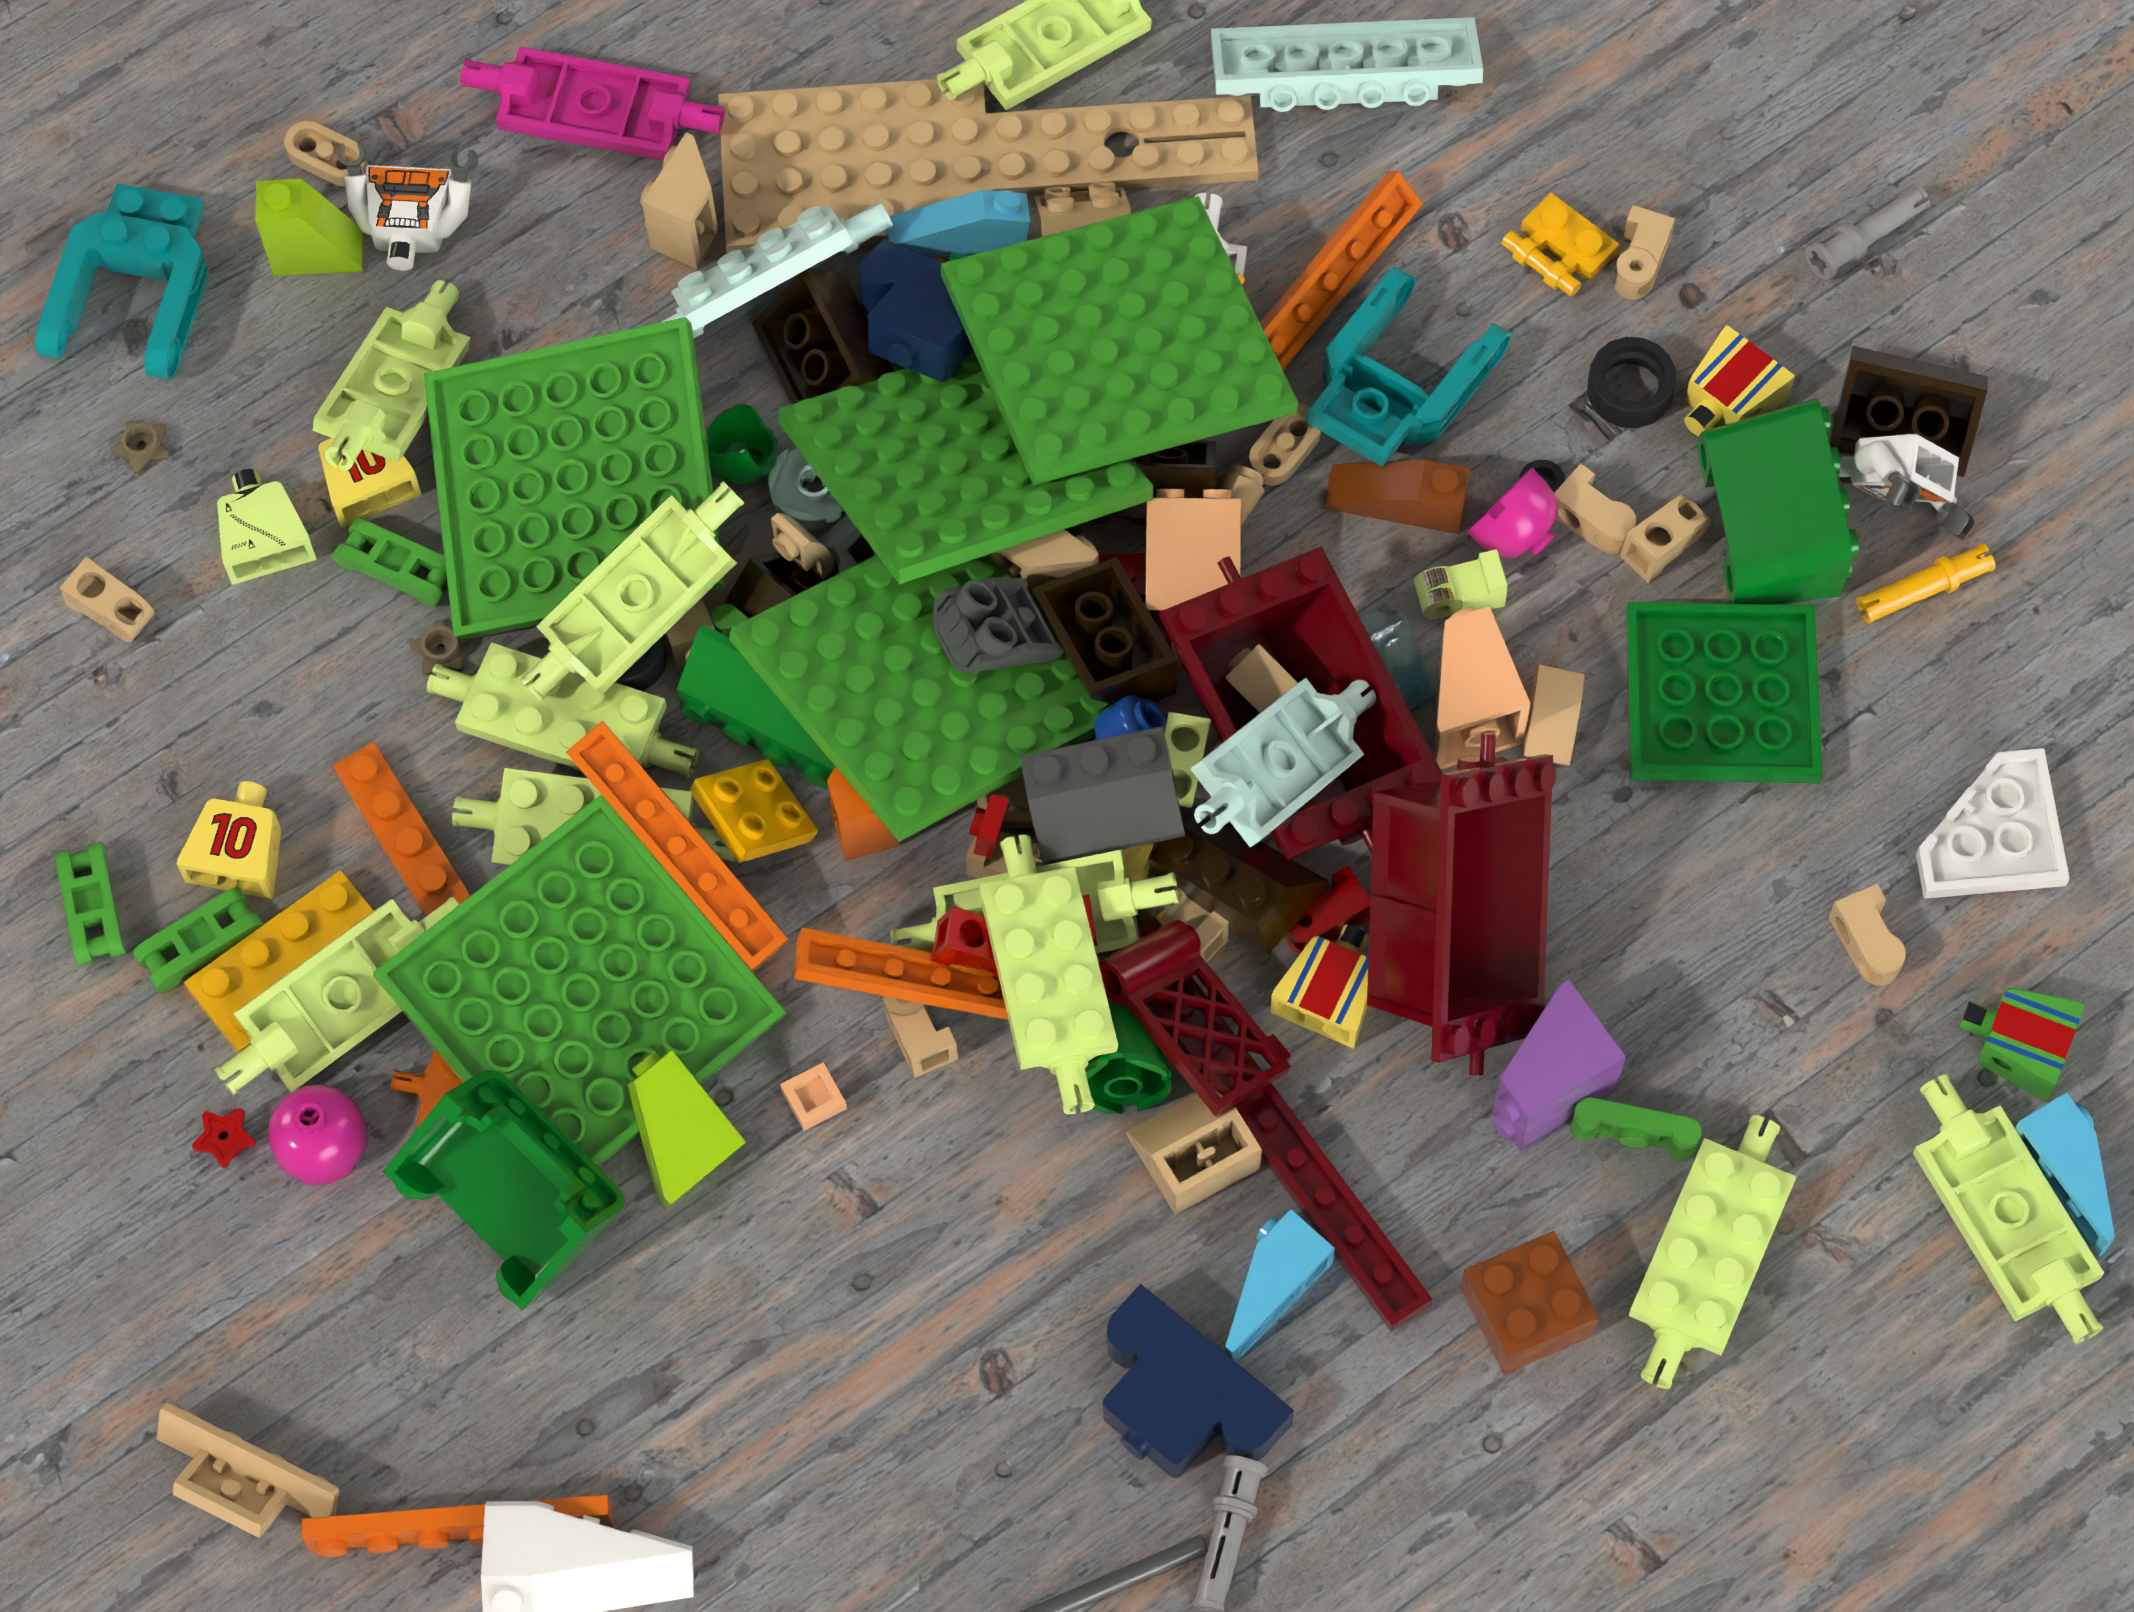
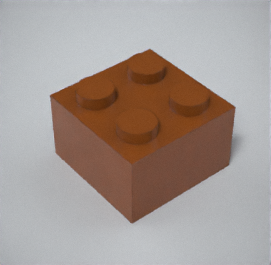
M1555 1231L1464 1269L1460 1289L1504 1375L1594 1336L1599 1316Z

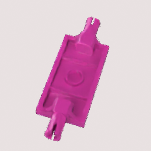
M520 46L515 61L511 63L505 62L503 66L465 59L463 64L467 68L462 67L460 75L462 87L498 92L499 97H501V105L496 117L498 130L663 161L668 150L674 146L677 133L681 131L682 127L720 135L722 128L719 125L723 126L725 118L724 106H712L688 101L691 91L690 78Z

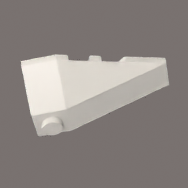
M486 1501L481 1566L483 1612H602L694 1597L693 1546L635 1529L628 1533L599 1524L600 1519L587 1515L580 1519L553 1511V1505L539 1501Z

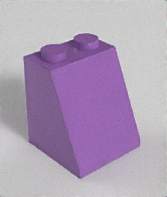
M1569 979L1560 984L1499 1078L1492 1111L1494 1114L1492 1115V1121L1502 1138L1506 1141L1512 1139L1520 1151L1572 1119L1575 1107L1581 1099L1593 1097L1603 1100L1617 1090L1626 1056Z

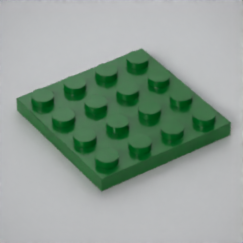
M1627 602L1625 615L1630 780L1820 784L1823 773L1815 605Z

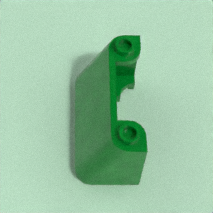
M491 1070L482 1071L446 1092L383 1170V1173L395 1184L396 1189L409 1199L427 1200L437 1194L504 1260L503 1264L496 1271V1281L499 1290L506 1299L514 1302L521 1310L534 1303L625 1206V1198L618 1186L512 1081L504 1075Z

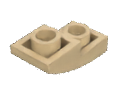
M777 513L771 518L774 535L773 545L786 560H794L804 571L813 570L821 579H825L836 569L835 560L831 552L794 518L784 513Z
M1540 664L1537 665L1530 696V715L1521 756L1553 755L1554 764L1570 766L1585 674Z

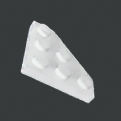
M2044 748L1997 752L1971 787L1967 788L1948 811L1939 826L1920 845L1916 853L1924 899L2067 886L2070 877Z

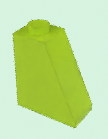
M303 179L256 181L255 222L273 276L363 272L364 233H362L358 224Z
M653 1051L632 1068L637 1077L628 1083L627 1086L656 1197L660 1204L665 1207L674 1203L744 1145L746 1141L673 1051L664 1054L662 1057L656 1051Z

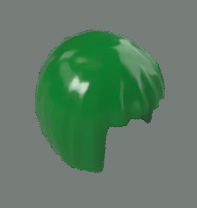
M736 404L725 409L708 427L707 431L710 434L707 439L710 470L722 481L738 485L752 484L759 481V479L765 478L776 465L778 457V441L776 436H774L771 429L765 427L759 414L752 406Z

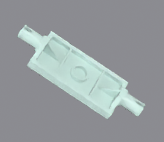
M881 202L876 203L846 221L843 218L838 219L829 205L823 208L820 206L809 208L797 217L796 223L783 230L781 228L771 229L757 239L758 243L743 252L741 250H734L725 254L718 260L717 266L703 274L701 271H697L682 278L678 282V287L671 291L679 305L676 308L677 313L662 322L687 317L692 323L693 338L704 333L703 328L706 324L839 251L849 254L858 249L859 244L891 228L893 224Z
M1305 678L1190 768L1211 796L1205 803L1200 804L1194 813L1197 823L1201 822L1208 815L1211 817V820L1201 828L1208 834H1215L1230 821L1248 846L1252 847L1361 758L1364 753L1353 740V731L1357 717L1366 709L1371 708L1376 702L1374 690H1371L1364 697L1360 695L1370 685L1364 680H1355L1339 695H1326L1317 693L1307 678Z

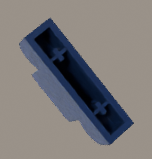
M882 239L860 265V302L862 309L868 313V351L937 381H947L974 350L941 277V263L943 262Z
M1141 1283L1108 1321L1107 1349L1109 1356L1116 1364L1123 1368H1130V1370L1103 1399V1419L1123 1436L1120 1442L1136 1458L1143 1460L1147 1456L1169 1476L1178 1478L1216 1436H1221L1222 1448L1227 1456L1235 1455L1259 1461L1292 1426L1294 1410Z

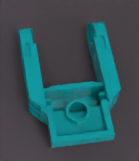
M117 183L107 213L98 212L71 228L38 323L35 338L37 355L57 360L62 359L71 333H76L98 266H101L108 271L168 281L147 343L144 369L147 376L172 380L178 371L210 274L202 250L195 241L205 211L203 199Z
M1396 266L1388 271L1326 348V358L1324 359V369L1322 370L1325 390L1309 408L1305 420L1306 423L1381 467L1387 463L1401 444L1411 446L1437 442L1500 362L1512 337L1511 332L1492 323L1478 343L1475 341L1471 343L1430 396L1418 385L1375 360L1364 357L1403 309L1414 289L1416 278Z

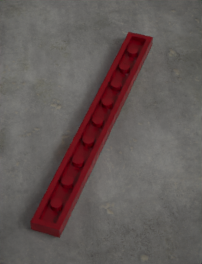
M1149 919L1138 925L1140 938L1156 930ZM1114 950V951H1109V952H1110L1111 954H1113V953H1115V952H1117V951H1119V950ZM1193 977L1184 981V994L1207 999V996ZM1155 999L1147 1002L1157 1017L1171 1020L1173 1004ZM1181 1006V1023L1204 1028L1205 1011ZM1214 1014L1213 1030L1235 1035L1223 1017ZM1178 1035V1045L1185 1054L1202 1057V1040ZM1215 1043L1211 1044V1060L1235 1065V1048ZM1245 1051L1243 1067L1263 1072L1249 1052ZM1209 1072L1208 1082L1217 1092L1224 1096L1232 1091V1077ZM1268 1084L1235 1104L1234 1107L1238 1110L1261 1147V1157L1317 1233L1335 1248L1334 1256L1391 1332L1431 1306L1432 1297L1273 1084Z

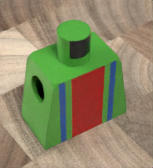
M2006 988L1996 1011L1969 1001L1959 1028L1986 1038L1978 1058V1062L1983 1067L2047 1102L2059 1079L2086 1004L2021 989Z

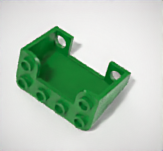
M1817 398L1702 431L1699 435L1697 452L1705 488L1714 487L1715 485L1728 545L1723 565V574L1730 604L1776 605L1840 597L1846 579L1852 577V557H1858L1859 541L1856 530L1848 528L1846 516L1850 512V503L1847 489L1839 488L1837 475L1840 474L1839 452L1837 447H1830L1827 434L1831 432L1830 412L1827 406L1821 407Z

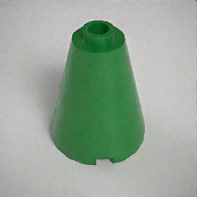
M1107 998L1118 1041L1117 1052L1094 1057L1088 1061L1089 1064L1085 1068L1091 1096L1095 1104L1092 1110L1109 1114H1122L1121 1106L1136 1104L1138 1112L1148 1110L1163 1102L1171 1092L1172 1075L1165 1054L1124 1004H1116Z

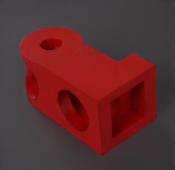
M1349 866L1332 874L1331 890L1321 895L1284 937L1287 945L1293 951L1301 954L1314 936H1320L1334 942L1337 940L1344 925L1360 927L1370 921V897Z
M953 906L937 921L931 961L950 966L954 962L980 970L983 968L992 974L998 975L985 917Z

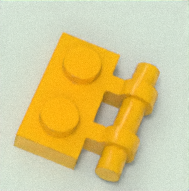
M1553 193L1544 198L1522 220L1521 231L1529 237L1523 239L1511 230L1501 242V245L1513 253L1512 259L1523 267L1529 265L1544 277L1543 282L1553 290L1559 288L1570 297H1573L1582 285L1572 275L1576 272L1590 282L1618 254L1620 246L1618 242ZM1545 248L1561 261L1554 262L1541 251Z

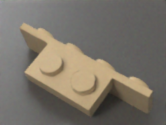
M165 1403L159 1410L157 1440L193 1458L174 1481L172 1495L258 1538H261L286 1505L312 1518L336 1516L339 1489L324 1477L313 1475L287 1462L278 1454L269 1453L244 1441L239 1435L224 1431L200 1419L191 1411L182 1410L170 1403Z

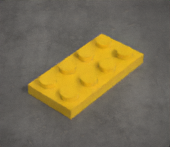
M339 870L183 983L234 1050L240 1053L250 1045L248 1040L251 1038L232 1013L374 910L344 873Z

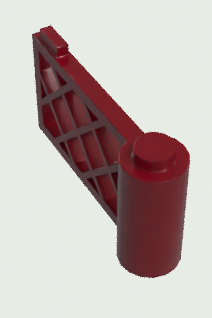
M1172 920L1101 960L1099 968L1107 998L1116 1004H1124L1214 1116H1217L1287 1074L1291 1068V1065L1288 1063L1291 1054L1274 1034L1268 1037L1200 956L1201 941L1196 930L1180 920ZM1196 975L1208 990L1207 999L1184 994V981ZM1153 999L1173 1004L1171 1020L1154 1016L1145 1004ZM1181 1006L1205 1011L1204 1028L1181 1023ZM1214 1014L1230 1017L1238 1026L1237 1036L1214 1031ZM1178 1035L1202 1040V1057L1185 1054L1178 1045ZM1215 1043L1235 1048V1065L1211 1060V1044ZM1245 1051L1261 1054L1271 1068L1264 1072L1244 1068ZM1209 1072L1232 1077V1091L1220 1097L1208 1082Z

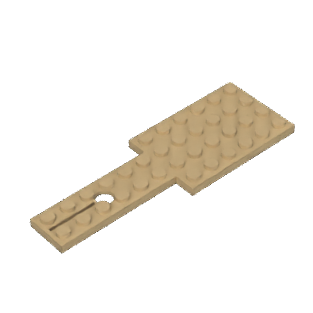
M937 79L718 94L719 106H724L725 108L723 126L720 125L722 128L720 137L727 253L734 250L745 251L758 243L757 239L765 232L774 228H781V230L797 222V217L802 212L815 206L823 208L829 205L838 219L843 218L846 221L878 202H881L888 216H892L979 190H1009L1016 193H1027V196L1044 195V190L1053 187H1069L1071 192L1089 190V185L1098 182H1113L1115 187L1123 186L1124 190L1258 181V161L1251 95L986 113L984 85L982 83L956 96L955 99L949 100L946 94L950 91L943 93ZM1127 132L1136 137L1139 145L1134 148L1132 155L1116 157L1109 148L1104 146L1106 139L1113 133ZM886 230L858 246L878 245L882 239L887 240Z

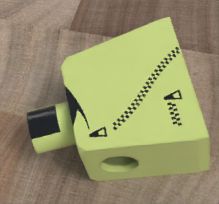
M245 469L234 474L232 482L236 493L222 496L217 501L222 560L231 584H237L317 560L308 533L282 483L273 481L262 485L259 472L255 469Z

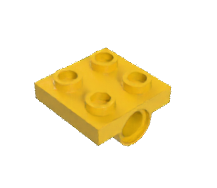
M769 759L696 778L689 789L692 792L693 798L738 863L809 843L819 831Z

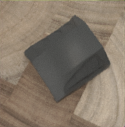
M989 577L981 581L970 580L961 587L943 588L934 600V633L953 668L977 674L981 670L1012 668L1030 663H1046L1056 660L1062 655L1064 649L1061 644L1056 643L1027 590L1029 585L1025 579Z

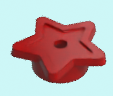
M238 1108L223 1117L209 1111L203 1112L202 1119L205 1131L192 1144L193 1151L211 1153L222 1168H227L231 1160L237 1157L243 1149L256 1145V1140L243 1130L245 1111ZM221 1133H228L227 1139L221 1140L219 1138Z

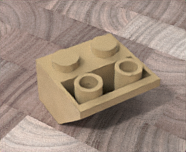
M685 133L678 146H672L666 153L662 165L663 169L656 180H650L646 184L640 203L643 206L645 228L648 233L650 249L698 269L719 236L712 188L694 136Z
M1098 182L1089 185V190L1071 192L1069 187H1053L1044 190V195L1034 196L1039 237L1131 214V207L1123 186L1115 187L1113 182Z
M1063 529L991 553V559L995 564H1000L1012 578L1025 579L1029 585L1027 590L1031 595V588L1098 564L1099 554L1088 539L1081 535L1074 537Z
M1197 1093L1126 1131L1128 1139L1175 1215L1260 1169L1262 1149L1238 1110L1232 1106L1219 1115L1214 1116Z

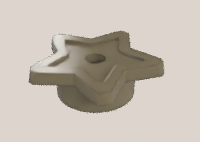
M130 420L126 423V429L122 433L121 441L111 448V452L116 456L129 459L134 473L139 474L150 461L169 459L170 454L161 443L166 432V426L163 423L151 426L147 423H135ZM140 443H146L144 448H138Z
M436 620L433 627L426 630L421 638L412 640L410 646L423 656L422 672L425 675H430L433 673L432 669L436 664L455 671H461L463 664L460 652L470 642V639L459 641L457 637H454L451 628L446 627L441 620ZM439 646H444L445 650L442 652H438L437 648Z

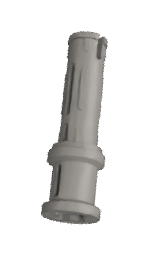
M1912 184L1905 191L1854 224L1842 223L1834 229L1833 235L1821 243L1812 242L1805 248V257L1811 270L1820 279L1830 280L1837 274L1838 268L1851 260L1859 261L1868 251V246L1930 207V200L1928 199L1921 203L1919 202L1928 196L1926 191L1920 185Z
M1228 1455L1224 1458L1223 1466L1227 1469L1220 1496L1214 1497L1212 1503L1213 1512L1217 1515L1206 1553L1196 1597L1192 1603L1195 1608L1206 1612L1225 1611L1224 1606L1237 1563L1246 1523H1251L1252 1519L1256 1518L1257 1508L1254 1506L1260 1479L1267 1476L1268 1467L1249 1458Z

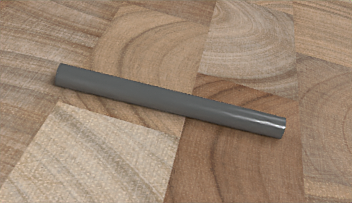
M1197 1535L1020 1612H1073L1207 1553L1206 1545L1202 1536Z

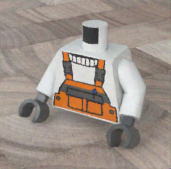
M357 142L359 157L357 160L349 162L344 155V144L341 143L337 149V156L348 169V174L344 175L348 208L362 233L372 236L375 248L380 251H388L387 264L389 267L401 271L412 269L415 253L437 252L442 240L450 237L467 218L472 182L470 179H467L468 173L473 171L478 164V156L474 150L468 151V161L463 167H460L457 162L458 147H452L446 155V162L451 169L367 165L365 173L361 171V164L364 163L367 155L363 144Z
M1917 434L1860 438L1856 442L1854 456H1844L1841 458L1840 474L1838 475L1842 483L1852 484L1881 500L1889 501L1896 506L1901 505L1909 511L1915 502H1930L1938 513H1949L1941 526L1960 540H1963L1974 526V518L1955 504L1957 498L1954 492L1959 457Z

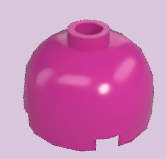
M1531 468L1469 528L1467 533L1485 550L1497 549L1499 557L1516 558L1528 550L1535 556L1555 537L1549 531L1558 514L1555 494L1547 482Z
M324 1084L303 1086L288 1093L275 1107L269 1121V1147L280 1169L287 1175L289 1174L294 1178L300 1179L302 1183L308 1185L332 1184L348 1176L356 1168L355 1163L360 1159L362 1152L365 1154L368 1146V1126L357 1103L340 1089Z

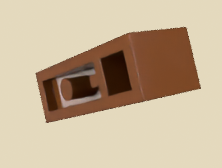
M1430 460L1389 461L1383 467L1374 462L1332 464L1323 508L1459 534L1468 494L1471 468Z

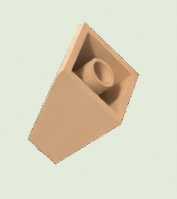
M1156 489V498L1147 501L1146 608L1148 611H1163L1227 585L1228 583L1217 564L1218 561L1230 556L1240 575L1241 499H1231V490L1206 489L1203 490V498H1184V489Z
M1490 606L1479 610L1474 608L1462 609L1445 620L1439 659L1432 751L1441 770L1457 765L1459 757L1480 755L1481 733L1496 734L1495 752L1523 744L1531 703Z

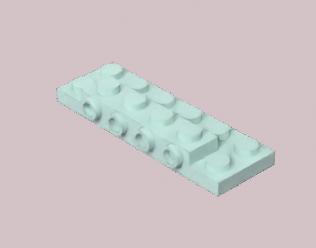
M1474 17L1211 29V49L1216 95L1229 94L1241 96L1246 93H1259L1260 107H1272L1280 112L1289 111L1294 106L1317 105L1321 109L1330 110L1339 104L1361 103L1365 107L1375 108L1383 102L1405 101L1409 105L1419 106L1428 100H1438V85L1464 86L1467 84L1483 83V64Z

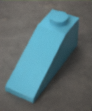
M979 190L889 216L893 226L886 229V238L890 242L925 256L949 258L950 253L971 256L1025 242L1030 226L1027 193H1016L1009 190Z
M2066 1092L2018 1121L2015 1129L2079 1233L2098 1258L2106 1253L2115 1238L2098 1139L2090 1113L2082 1104H2075Z
M1292 1209L1280 1220L1276 1216L1272 1217L1256 1236L1259 1242L1254 1251L1225 1345V1354L1235 1362L1333 1264L1335 1248Z

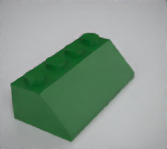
M702 624L696 633L677 687L679 702L684 715L697 724L706 725V723H709L721 729L723 734L735 744L746 746L748 743L761 750L763 755L772 763L780 767L790 765L803 772L805 778L812 784L820 788H827V779L836 766L732 644L729 637Z

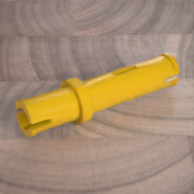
M1981 543L1977 547L1949 559L1946 556H1942L1935 560L1933 566L1868 594L1856 597L1859 612L1866 610L1867 614L1863 615L1862 618L1867 624H1871L1879 618L1944 590L1947 593L1954 592L1961 583L1986 572L1994 571L1996 567L1992 554L1985 557L1984 554L1990 551L1985 543Z

